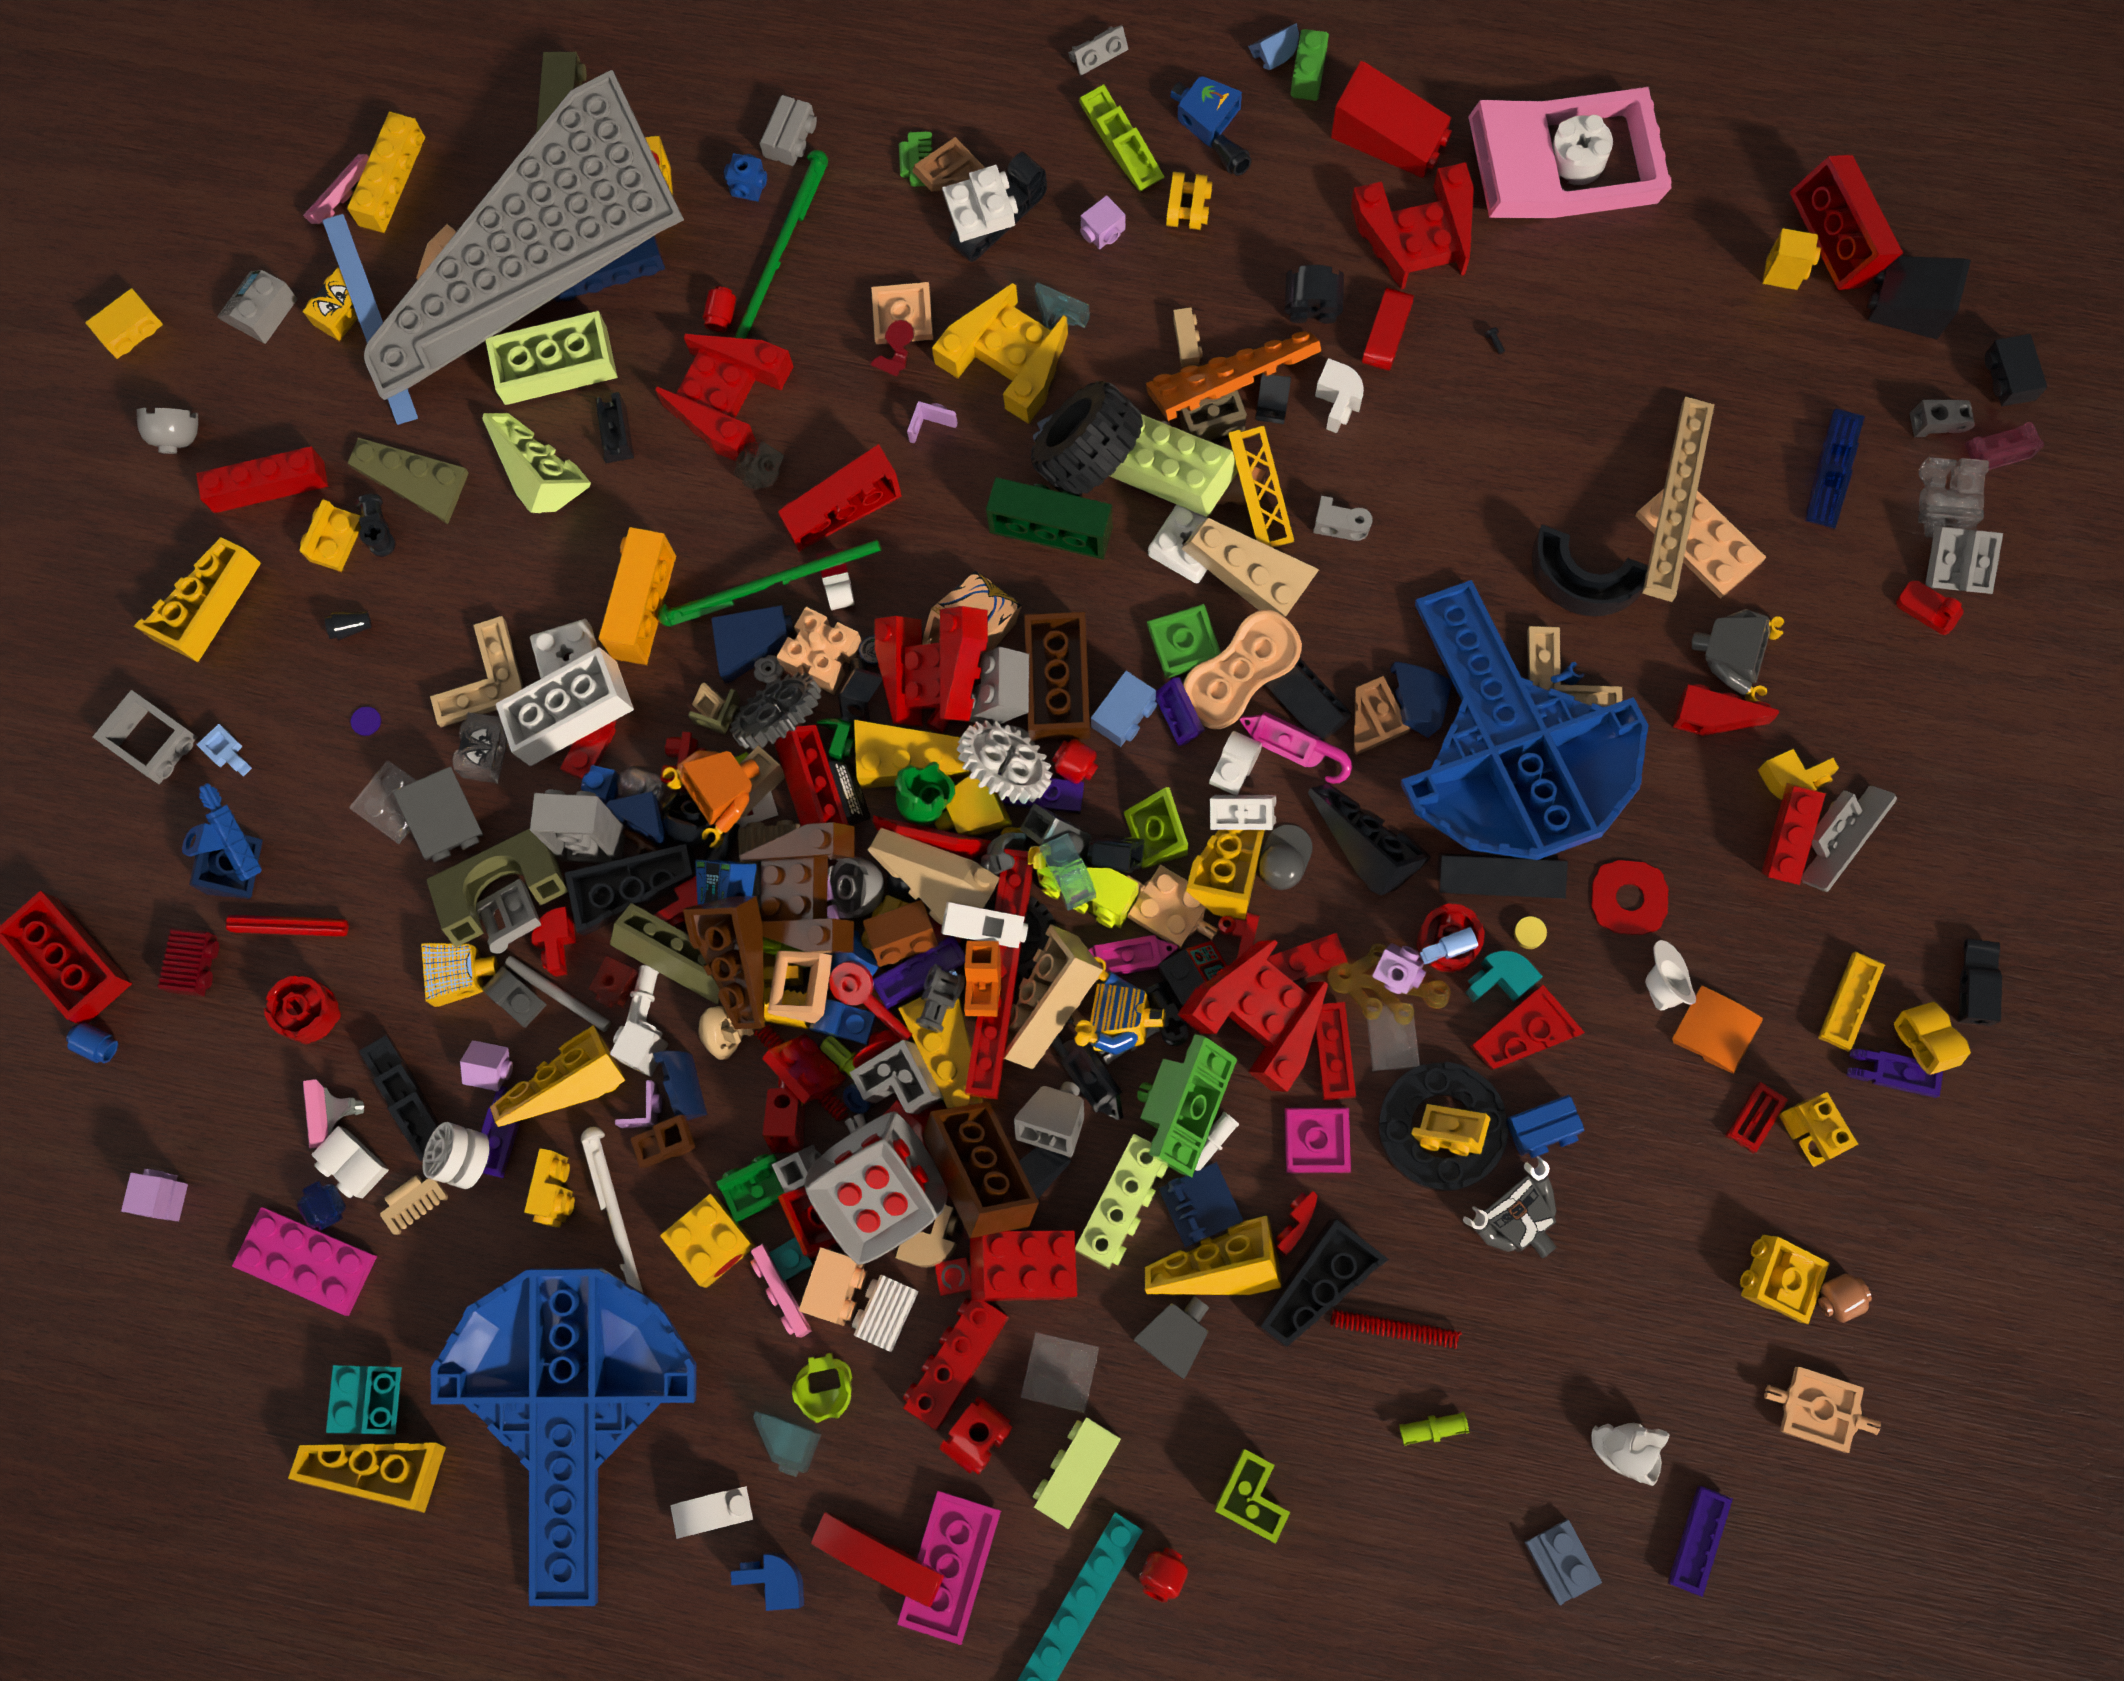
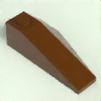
M757 896L728 897L683 909L689 940L694 950L699 948L707 964L703 967L708 976L712 974L720 990L718 997L734 1028L762 1029L765 1027L763 925Z

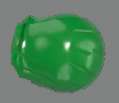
M930 762L925 768H917L910 764L897 772V779L895 780V787H897L896 805L900 814L911 824L925 826L936 822L941 816L943 809L946 808L955 795L954 782L949 776L938 769L939 764L937 762Z

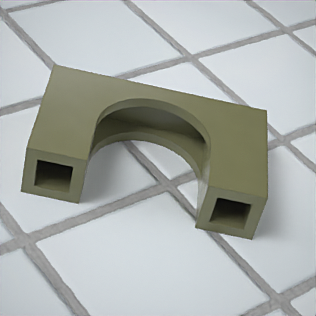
M530 829L426 879L441 929L455 947L484 934L477 914L476 904L482 891L500 877L511 874L523 875L529 890L540 905L568 892L555 854Z

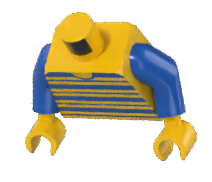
M1094 957L1103 968L1097 979L1102 980V984H1097L1090 1022L1081 1020L1075 1027L1077 1032L1075 1042L1079 1046H1085L1091 1042L1094 1051H1106L1114 1055L1134 1046L1143 1045L1146 1041L1148 1027L1165 1026V1009L1150 1008L1145 991L1128 983L1111 971L1105 972L1106 963L1104 960Z

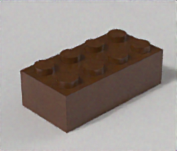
M1085 612L1024 615L1026 653L1029 654L1028 732L1029 738H1031L1030 741L1091 739Z
M983 1102L931 1111L922 1137L969 1237L974 1238L1029 1227L1039 1201L990 1103Z

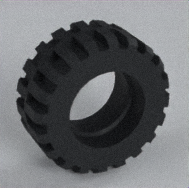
M1096 381L1086 385L1084 389H1079L1075 392L1074 396L1068 398L1052 414L1051 419L1044 424L1043 430L1037 435L1036 443L1031 449V462L1034 469L1059 492L1066 491L1073 495L1081 496L1082 493L1092 491L1093 487L1099 486L1104 482V479L1109 475L1111 476L1120 463L1125 461L1127 454L1133 450L1136 445L1135 441L1141 434L1140 428L1143 427L1141 412L1110 382Z

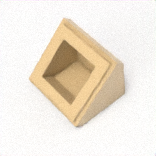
M702 683L692 705L702 715L718 720L726 700L711 686Z

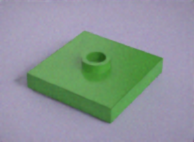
M1204 604L1147 621V627L1165 679L1190 672L1198 664L1212 659L1221 653Z

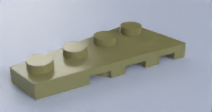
M358 438L348 461L352 469L379 485L387 487L403 499L411 501L420 509L433 514L446 524L450 521L469 474L464 467Z

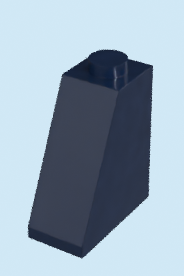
M782 605L711 618L719 674L724 683H731L754 668L755 662L761 657L765 658L767 655H774L780 651L787 638H790V633L794 632L792 615H786Z

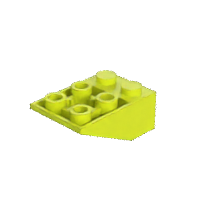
M1045 867L1037 870L1039 885L1043 887L1041 891L1056 900L1059 896L1070 902L1069 906L1082 914H1085L1086 911L1097 916L1096 921L1108 928L1116 926L1121 929L1128 917V913L1137 900L1138 882L1111 868Z

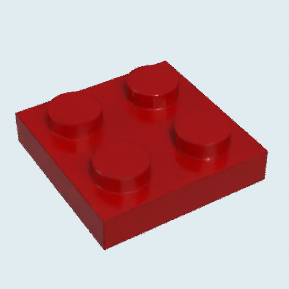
M806 1034L769 1049L762 1058L803 1104L840 1087L846 1080V1077L838 1070L836 1064L830 1061L818 1048L817 1044Z

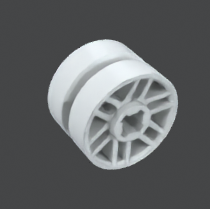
M449 1122L440 1124L432 1133L423 1156L424 1175L429 1179L442 1183L447 1182L449 1185L468 1189L472 1187L482 1175L488 1160L489 1140L487 1135Z

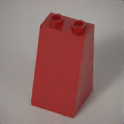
M1360 61L1336 105L1331 138L1424 178L1428 169L1433 170L1440 157V153H1438L1441 146L1446 147L1452 134V130H1449L1451 117L1371 65Z

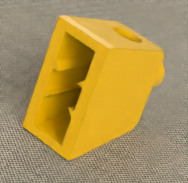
M968 776L955 786V795L946 806L947 811L943 812L934 823L939 830L948 831L955 827L958 834L975 837L1012 825V822L1002 800H1000L999 793L994 792L990 795L987 786L978 787L980 781L978 779H970Z

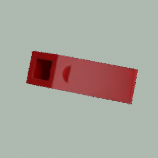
M1688 684L1681 694L1673 728L1705 736L1770 724L1778 716L1780 710L1771 708L1765 702L1755 701L1752 703L1742 700L1740 696L1733 693H1717L1711 691L1705 685Z

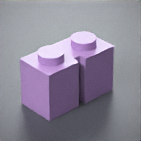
M144 1169L143 1175L130 1173L121 1212L179 1222L188 1184L178 1182V1175L157 1170Z

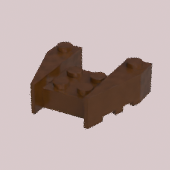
M835 822L806 824L740 855V860L761 863V920L764 937L805 952L824 954L853 953L854 921L834 918L827 919L828 859L854 858L855 826Z

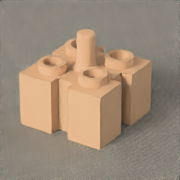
M805 607L794 626L797 632L796 639L793 640L788 637L776 658L783 667V670L793 675L797 672L800 675L806 672L814 678L821 689L834 695L845 676L842 665L844 662L850 664L849 661L856 657L862 641L859 632L839 622L832 628L826 616Z

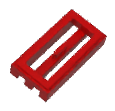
M1762 1082L1757 1083L1727 1132L1726 1137L1737 1141L1738 1145L1748 1148L1749 1152L1756 1153L1788 1099ZM1764 1092L1766 1094L1744 1132L1740 1135L1738 1133L1739 1129L1760 1094ZM1772 1098L1775 1099L1777 1103L1754 1141L1751 1142L1748 1138Z

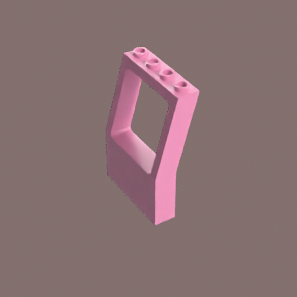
M1649 87L1550 101L1480 100L1469 115L1489 218H1557L1658 204L1671 189V177L1666 166L1665 151L1662 148L1659 135L1660 128L1656 122L1654 102L1651 99ZM1581 115H1598L1601 118L1625 117L1641 182L1568 192L1562 190L1548 126L1558 125L1571 117Z

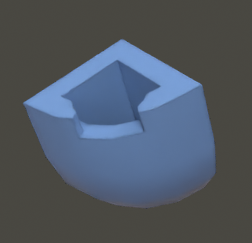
M1297 23L1248 46L1255 59L1260 57L1265 62L1263 68L1271 70L1293 56L1299 39Z

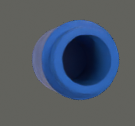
M86 1022L73 1026L66 1037L67 1047L70 1051L95 1063L109 1062L118 1048V1042L113 1039L111 1034Z

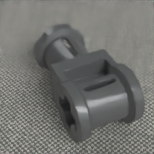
M934 964L925 979L924 992L921 997L926 1003L921 1017L916 1019L915 1024L925 1029L942 1033L944 1028L942 1022L946 1010L954 1008L956 1000L963 990L965 976L962 974L953 975L941 970L940 965Z

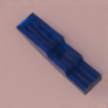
M1840 409L1833 410L1805 517L1806 522L1832 529L1836 528L1853 472L1851 468L1859 445L1857 442L1865 416Z

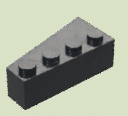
M1337 1219L1328 1220L1254 1326L1279 1345L1288 1347L1317 1322L1323 1314L1337 1305L1345 1295L1356 1286H1359L1374 1270L1381 1267L1389 1259Z

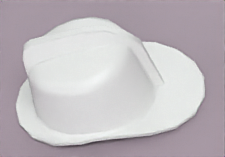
M1660 940L1656 942L1653 947L1656 964L1647 975L1645 981L1655 1007L1662 1011L1683 1002L1690 1005L1696 1003V996L1692 989L1689 972L1681 954L1667 941Z

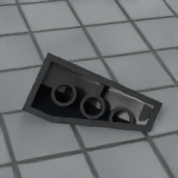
M1330 784L1310 788L1309 796L1355 872L1366 883L1367 887L1379 896L1397 890L1430 860L1431 856L1408 835L1401 831L1396 835L1382 826L1385 820L1377 815L1374 818L1360 811L1359 803Z

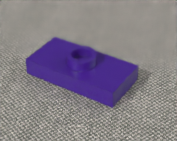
M1172 678L1156 691V701L1178 746L1186 745L1205 731L1180 678Z

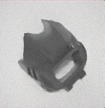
M1005 833L991 841L987 846V854H983L981 857V866L1000 878V873L1011 869L1015 863L1014 857L1005 853L1004 849L1027 851L1024 844L1026 841L1025 833ZM999 881L993 892H997Z

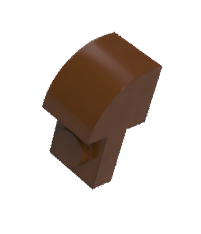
M685 1115L675 1116L654 1125L651 1130L631 1137L639 1168L649 1167L671 1157H680L695 1148Z

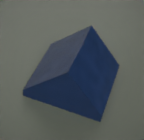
M653 792L608 801L606 807L620 823L650 839L662 849L672 847L670 836L664 829L662 804Z
M244 835L255 858L259 861L263 839ZM224 849L195 855L189 885L206 895L251 898L255 876L241 881L237 877L227 855L224 853Z

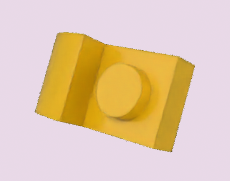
M1792 749L1767 760L1758 771L1771 793L1782 800L1787 783L1817 790L1833 781L1831 776L1839 767L1834 758H1831L1805 770L1795 750Z

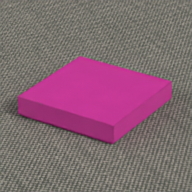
M1349 1108L1284 1109L1286 1173L1351 1172Z

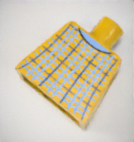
M446 943L421 944L425 1000L434 1007L483 992L482 977L494 975L498 971L496 957L481 958L479 949L472 944H462L458 947Z

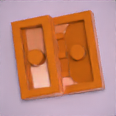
M1701 985L1696 994V1003L1690 1005L1672 1040L1674 1044L1703 1056L1704 1061L1734 1074L1763 1018L1739 1003Z

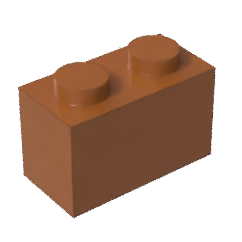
M922 900L863 921L879 967L894 964L901 959L917 953H924L931 948L939 946Z

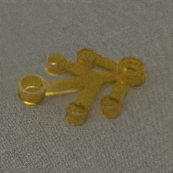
M1380 943L1371 946L1369 954L1354 964L1338 963L1330 969L1328 982L1332 989L1341 994L1349 993L1362 1008V1013L1366 1018L1370 1020L1379 1018L1383 1005L1379 999L1369 998L1361 987L1372 989L1394 1014V1019L1397 1023L1407 1025L1412 1021L1414 1008L1410 1004L1401 1003L1391 991L1384 987L1385 983L1373 978L1372 975L1362 974L1372 966L1378 965L1381 957L1375 956L1374 952H1381L1383 954L1387 948L1385 945ZM1343 974L1348 976L1349 978L1343 979L1339 975ZM1437 980L1429 984H1420L1418 989L1413 987L1406 995L1424 997V1001L1428 1006L1440 1009L1447 1005L1451 990L1445 982ZM1433 990H1440L1443 994H1437ZM1374 1006L1377 1008V1011L1372 1012L1367 1007ZM1406 1011L1409 1016L1403 1017L1399 1012Z

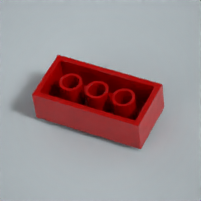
M1853 155L1828 156L1789 192L1809 233L1818 235L1816 247L1821 248L1820 255L1838 290L1862 288L1903 254Z
M40 890L0 925V943L63 1016L71 1022L77 1024L89 1023L132 985L131 981L61 901L52 895Z

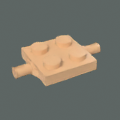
M1162 865L1159 866L1153 877L1145 882V884H1142L1130 875L1127 876L1138 882L1137 900L1128 913V919L1166 942L1177 945L1180 950L1188 937L1196 931L1211 940L1214 939L1219 929L1203 920L1207 908L1186 892L1187 880Z
M1795 1367L1792 1382L1787 1391L1771 1385H1767L1765 1391L1771 1392L1764 1393L1765 1399L1783 1404L1784 1415L1779 1432L1843 1453H1849L1852 1438L1858 1429L1874 1433L1875 1435L1880 1431L1879 1428L1875 1427H1881V1421L1862 1416L1861 1400L1864 1391L1863 1387L1802 1367Z

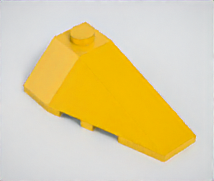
M1218 830L1208 840L1207 846L1201 855H1198L1193 861L1186 892L1214 915L1230 916L1233 919L1245 921L1265 830Z

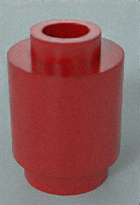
M717 286L715 289L708 291L703 313L704 326L707 329L715 332H726L727 327L731 325L736 296L732 294L730 289Z

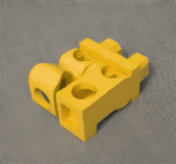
M1828 1092L1804 1100L1779 1114L1781 1121L1793 1140L1806 1133L1810 1134L1800 1140L1799 1144L1813 1167L1858 1145ZM1810 1141H1814L1822 1157L1812 1156L1808 1149Z

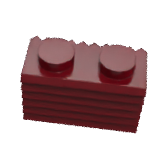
M171 928L158 988L172 994L204 997L206 989L211 987L213 981V974L210 971L212 959H215L219 953L217 936L206 931Z

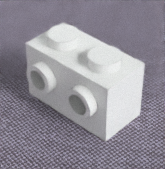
M640 1019L637 1024L627 1020L625 1026H620L615 1033L613 1039L615 1045L610 1055L624 1065L652 1077L658 1065L655 1062L653 1053L665 1051L668 1043L661 1038L663 1033L653 1025Z

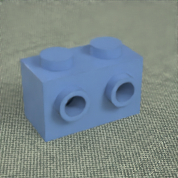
M1125 671L1091 717V728L1120 747L1126 740L1131 742L1140 729L1138 723L1144 716L1148 718L1157 706V702H1155L1156 690L1128 671Z

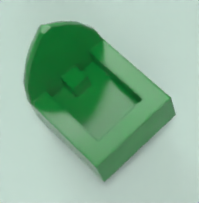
M841 718L818 720V724L835 731L829 750L832 761L845 762L847 756H852L855 748V739H853L855 733L854 723L844 721Z

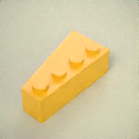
M220 537L194 564L195 570L188 577H181L174 584L176 589L164 601L160 599L152 607L154 611L145 621L141 618L134 627L152 640L199 662L261 562L243 547Z

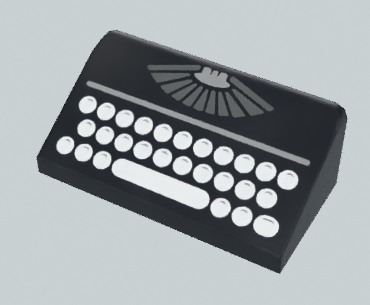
M828 762L848 825L852 826L869 820L871 816L862 789L858 783L854 766L845 762Z

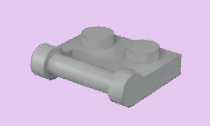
M521 879L516 880L476 904L477 914L485 926L489 937L487 943L492 953L504 952L510 942L541 925L527 887ZM498 908L506 926L502 930H499L494 917L495 910Z

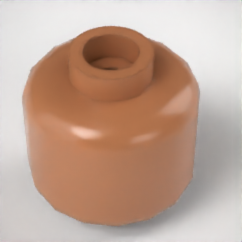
M1845 1273L1822 1284L1820 1289L1821 1298L1818 1299V1304L1825 1316H1832L1835 1320L1844 1323L1866 1313L1872 1297L1866 1283L1860 1277L1855 1278Z

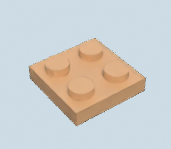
M929 282L871 287L876 345L889 344L885 339V334L888 327L897 320H905L912 324L915 331L912 341L933 340Z

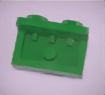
M769 1154L760 1155L751 1161V1165L741 1170L740 1168L731 1169L722 1175L723 1179L716 1182L736 1222L780 1202L778 1196L785 1192L772 1167V1164L780 1161L775 1154L770 1156Z

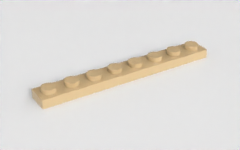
M1685 397L1682 403L1642 594L1673 602L1676 597L1714 404L1690 397Z

